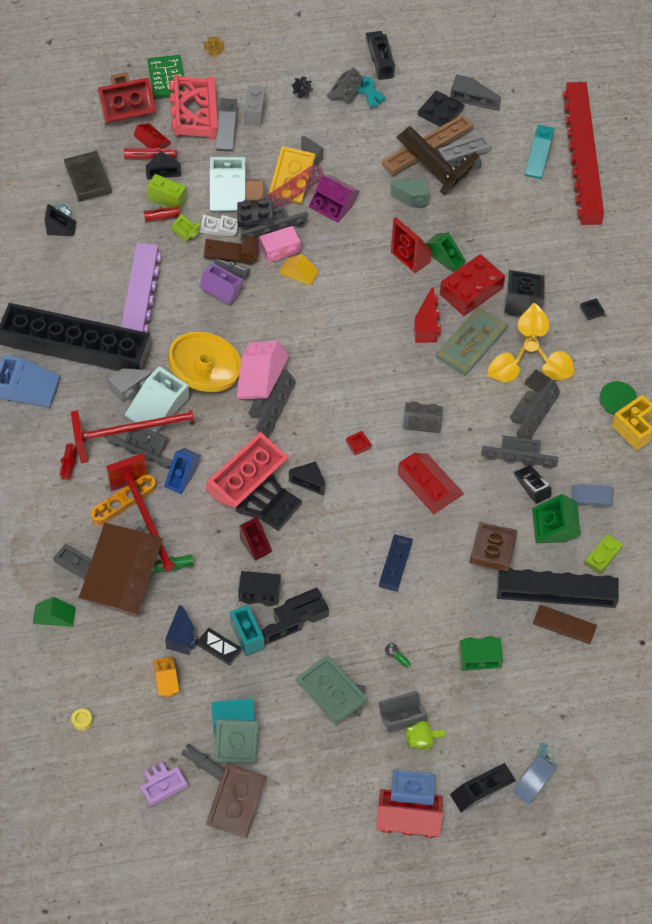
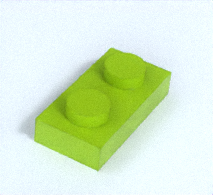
M607 534L588 556L584 564L601 575L623 548V544Z

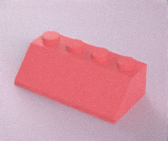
M260 432L207 481L205 490L219 503L236 508L288 459V456Z

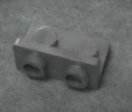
M354 67L347 70L338 78L327 94V97L330 100L343 97L347 102L350 101L363 83L364 78Z

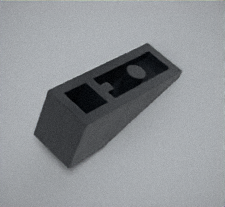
M503 763L463 783L450 796L460 812H463L514 783L516 780L507 765Z

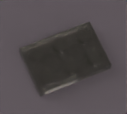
M97 151L63 159L78 202L112 193L111 185Z

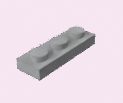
M482 134L439 148L438 153L448 163L462 160L467 154L470 156L474 152L482 154L491 151L492 145L486 135Z

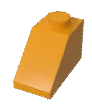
M173 656L153 659L159 696L170 697L175 695V693H179Z

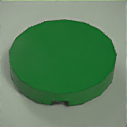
M621 381L607 383L599 395L601 406L605 408V411L613 415L637 399L634 388Z

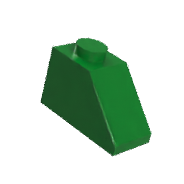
M449 232L437 233L425 243L432 251L433 259L452 272L458 270L466 262Z

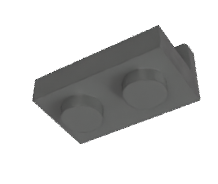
M406 402L403 429L440 433L443 407L437 404L425 405L419 402Z
M418 691L379 702L380 716L388 733L412 726L420 721H428L427 714L420 703Z

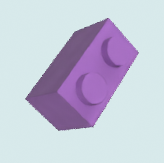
M212 263L204 270L199 288L221 299L223 302L231 304L239 296L243 279Z

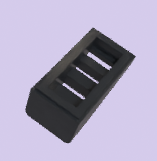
M531 465L514 472L517 480L536 504L551 497L550 484Z

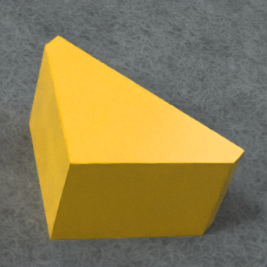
M303 254L287 258L279 270V274L310 286L319 273L317 268Z

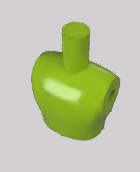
M420 721L406 727L405 737L408 748L431 749L434 745V738L445 737V730H432L427 721Z

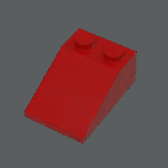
M396 217L393 218L391 253L412 272L417 273L431 263L432 251L404 223Z

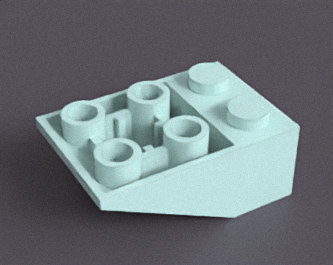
M210 157V211H237V202L245 200V157Z
M159 366L147 378L126 411L125 417L135 423L172 416L190 398L189 385ZM163 425L147 429L158 432Z

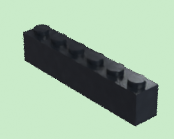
M509 568L508 572L498 571L496 599L616 608L619 599V578L609 575H576L570 572H537L530 569L513 570Z

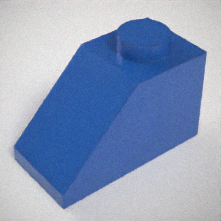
M186 448L176 451L164 487L182 494L196 472L201 455Z

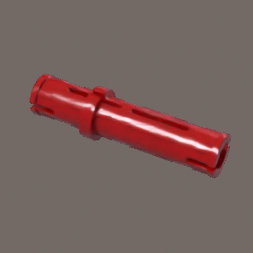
M161 147L124 148V159H153L157 154L152 153H160L161 151L176 159L177 150L176 148Z

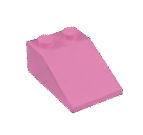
M279 341L249 342L241 359L237 389L238 399L269 397L289 357Z

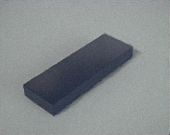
M394 534L379 581L380 588L398 592L413 543L412 538Z

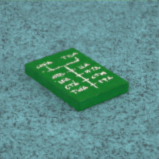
M181 55L147 58L153 99L170 98L172 93L169 90L170 80H173L174 74L184 77ZM179 87L180 91H185L184 87Z

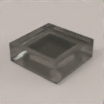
M536 369L525 380V385L534 391L542 392L551 378Z

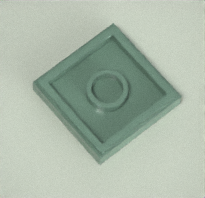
M216 719L214 762L256 764L258 721Z

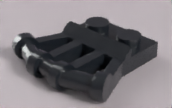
M272 473L236 507V512L250 517H258L272 528L280 531L302 505V500L286 491V488H282ZM270 482L277 494L275 495L262 485ZM257 491L269 499L270 502L267 504L253 494ZM248 501L262 509V511L248 508Z

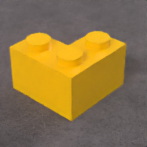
M642 394L614 414L612 427L636 451L652 440V426L648 423L652 420V403Z

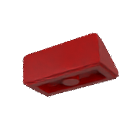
M150 123L139 124L135 129L134 137L147 148H166L171 144L170 140Z

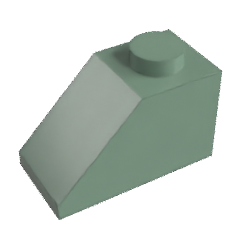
M426 178L391 182L390 194L392 197L410 207L429 205V190Z

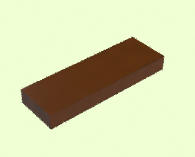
M543 605L539 606L533 621L534 625L587 644H591L597 627L596 624Z

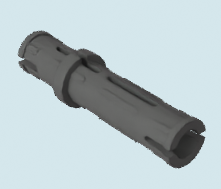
M187 744L185 748L188 751L183 749L181 755L195 763L198 769L202 768L221 781L224 769L209 759L206 753L202 754L191 744Z

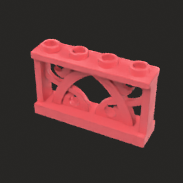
M174 74L173 80H170L169 90L172 91L170 103L173 106H171L170 114L174 118L171 121V129H174V136H178V134L206 136L208 139L215 140L218 129L215 77L208 76L205 79L181 77ZM179 87H184L185 91H180ZM192 98L201 106L206 107L198 110L196 115L184 106ZM186 120L185 125L181 124L180 121Z

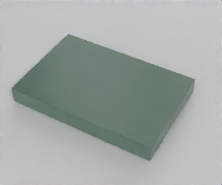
M328 654L296 678L299 686L335 725L368 700L364 693Z

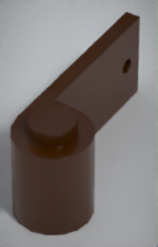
M246 236L242 239L241 244L205 239L204 258H219L224 261L248 265L258 260L259 240L256 237Z

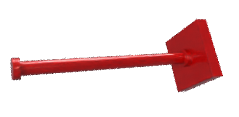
M78 410L70 412L75 445L81 464L89 462L86 446L88 439L181 421H194L193 410H189L188 413L87 432L83 428Z
M143 453L107 465L108 484L111 492L129 486L149 533L160 537L135 482L141 476L147 475L146 460ZM161 543L158 554L163 563L162 568L167 572L172 570L175 565L170 561L163 543Z

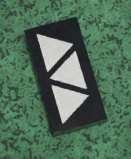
M209 627L197 641V646L229 666L242 651L240 646Z

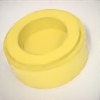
M82 708L72 714L71 721L75 729L83 731L90 728L93 718L89 710Z

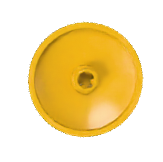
M189 332L180 335L172 342L167 356L168 365L173 375L188 384L189 387L199 391H223L234 385L239 378L241 367L239 353L228 341L211 333Z

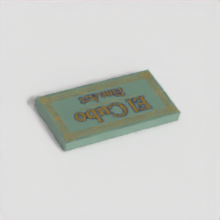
M477 307L436 353L435 358L466 376L507 330L508 325Z

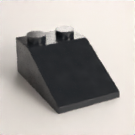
M509 270L504 313L512 316L522 315L533 303L542 309L544 303V275Z

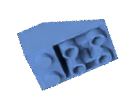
M3 355L0 362V399L50 407L60 375L23 358Z

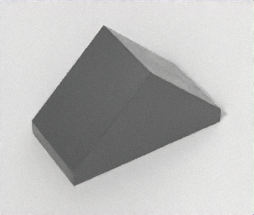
M301 136V150L316 154L313 170L323 160L324 148L309 138Z

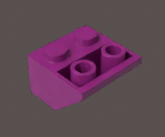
M322 175L308 207L339 222L353 207L359 190L331 175Z

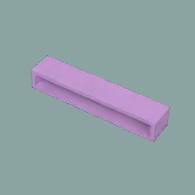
M136 244L121 327L149 332V325H147V321L151 320V310L149 309L154 304V295L152 293L156 292L157 282L155 277L159 276V267L157 265L161 263L162 253L159 252L158 245Z

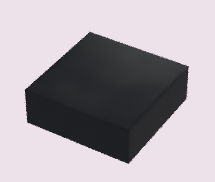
M597 298L580 304V308L587 320L604 316L605 311Z

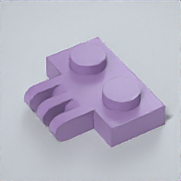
M161 761L158 763L159 772L154 765L150 767L153 775H150L147 769L143 771L148 783L140 786V790L150 807L188 787L178 767L167 771Z

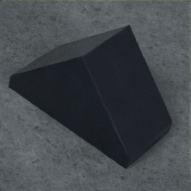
M162 151L145 166L147 180L152 179L155 174L164 178L181 177L180 162Z
M48 204L44 218L47 235L74 236L76 221Z
M316 461L289 470L290 483L324 496L325 481Z

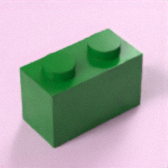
M487 636L482 639L468 637L460 640L458 650L461 671L502 668L503 653L500 637Z

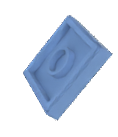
M393 770L391 801L433 805L435 774Z

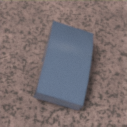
M572 485L571 499L577 501V505H593V507L613 506L614 488L602 485Z
M539 755L512 792L528 804H531L541 788L554 773L556 767Z

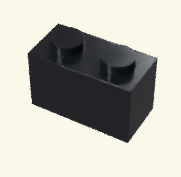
M241 571L238 589L239 601L246 604L278 605L281 574Z

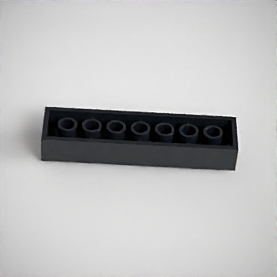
M14 303L8 304L0 322V345L118 371L122 368L143 370L152 347L151 334L147 332Z

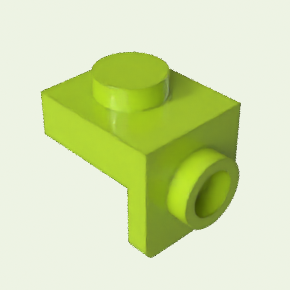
M180 214L170 229L184 241H187L190 237L194 239L200 230L197 228L201 223L198 221L196 224H193L184 215Z

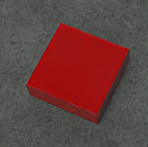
M363 431L346 438V443L354 455H358L372 446Z

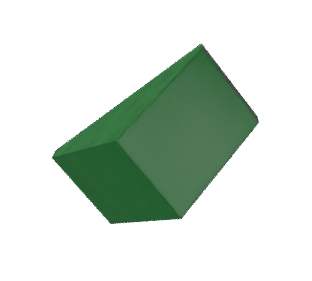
M53 596L35 604L33 624L73 627L76 608Z

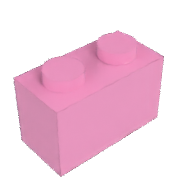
M293 226L259 236L260 249L267 263L278 261L288 256H294L301 251V241Z

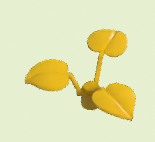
M535 303L518 320V329L525 336L523 338L524 345L521 346L517 359L514 360V356L509 352L501 353L493 359L487 371V375L490 378L501 382H511L520 373V367L517 363L520 361L524 350L528 352L537 350L546 361L542 366V372L549 379L565 380L575 373L573 361L566 352L555 351L550 354L548 359L541 350L537 336L546 335L549 330V320L545 312Z

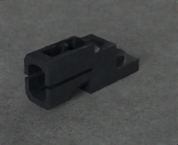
M382 31L366 33V41L372 62L375 63L378 79H392L394 77L395 63L387 35L383 34Z
M317 587L287 599L284 605L274 608L276 624H269L262 629L265 645L301 631L302 623L305 621L314 623L329 616V608Z

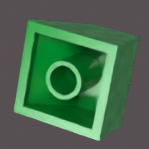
M560 494L532 508L535 541L537 543H566L581 536L577 501L564 494Z

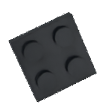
M436 90L418 110V116L442 127L456 119L464 110L465 105Z
M272 198L237 202L238 228L274 224Z

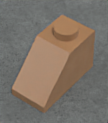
M263 178L246 179V200L262 199Z

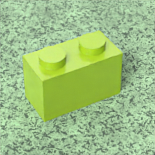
M155 174L147 185L148 200L168 208L179 206V211L187 201V187L183 184Z

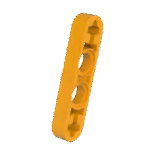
M144 475L135 480L139 491L142 490L140 494L143 499L152 494L156 489L155 479L151 475ZM129 486L124 487L91 510V520L95 525H104V522H109L136 504L134 498L126 496L128 492H131ZM113 502L121 503V506L117 509L110 507ZM98 513H99L100 515L103 514V517H102V518L99 517V516L96 517V514H98Z

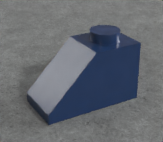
M179 605L165 638L166 649L189 655L191 649H195L198 637L195 635V628L185 609Z

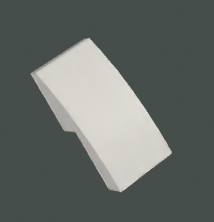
M203 214L199 232L217 236L236 235L237 219L224 215L221 216V219Z

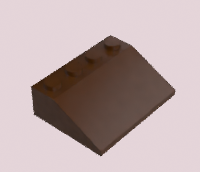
M104 522L79 599L136 617L163 538Z

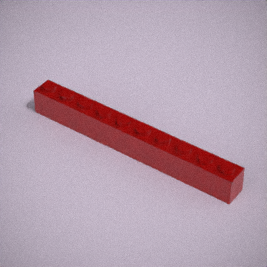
M567 82L566 88L562 90V99H565L564 112H567L565 123L569 126L567 128V138H570L569 151H572L570 163L574 166L572 167V177H575L573 188L574 191H577V194H575V204H578L577 218H580L581 225H602L604 208L587 82Z

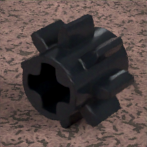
M303 76L301 79L295 78L294 84H291L294 90L292 93H298L299 98L310 96L309 92L313 90L311 88L312 81H306L307 78Z

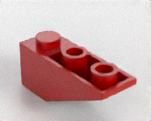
M434 287L430 289L415 316V343H437V337L441 335V324H437V320L440 319L439 309H436V306H438V295H435Z

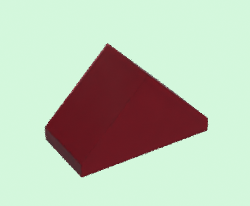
M258 517L239 525L240 540L255 561L272 552Z

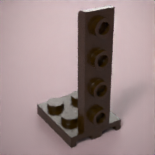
M408 126L396 137L444 184L440 190L444 196L469 174L480 157L476 152L470 156L467 154L460 161L461 164L459 166L454 165L452 167L411 126Z

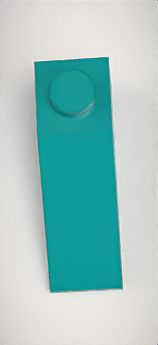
M537 125L524 176L542 179L555 128Z

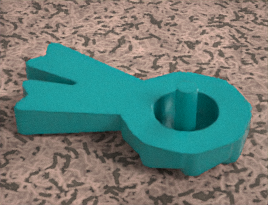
M362 76L364 80L357 90L358 93L365 94L370 109L373 106L378 107V104L381 105L386 100V97L374 89L375 82L371 77Z

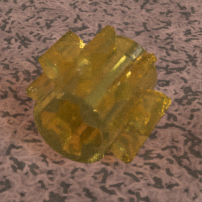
M207 37V42H204V50H208V55L221 54L220 50H224V41H220V37Z

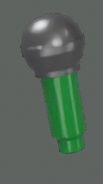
M389 643L386 645L385 653L387 656L394 657L406 668L411 666L409 660L399 652L396 644Z

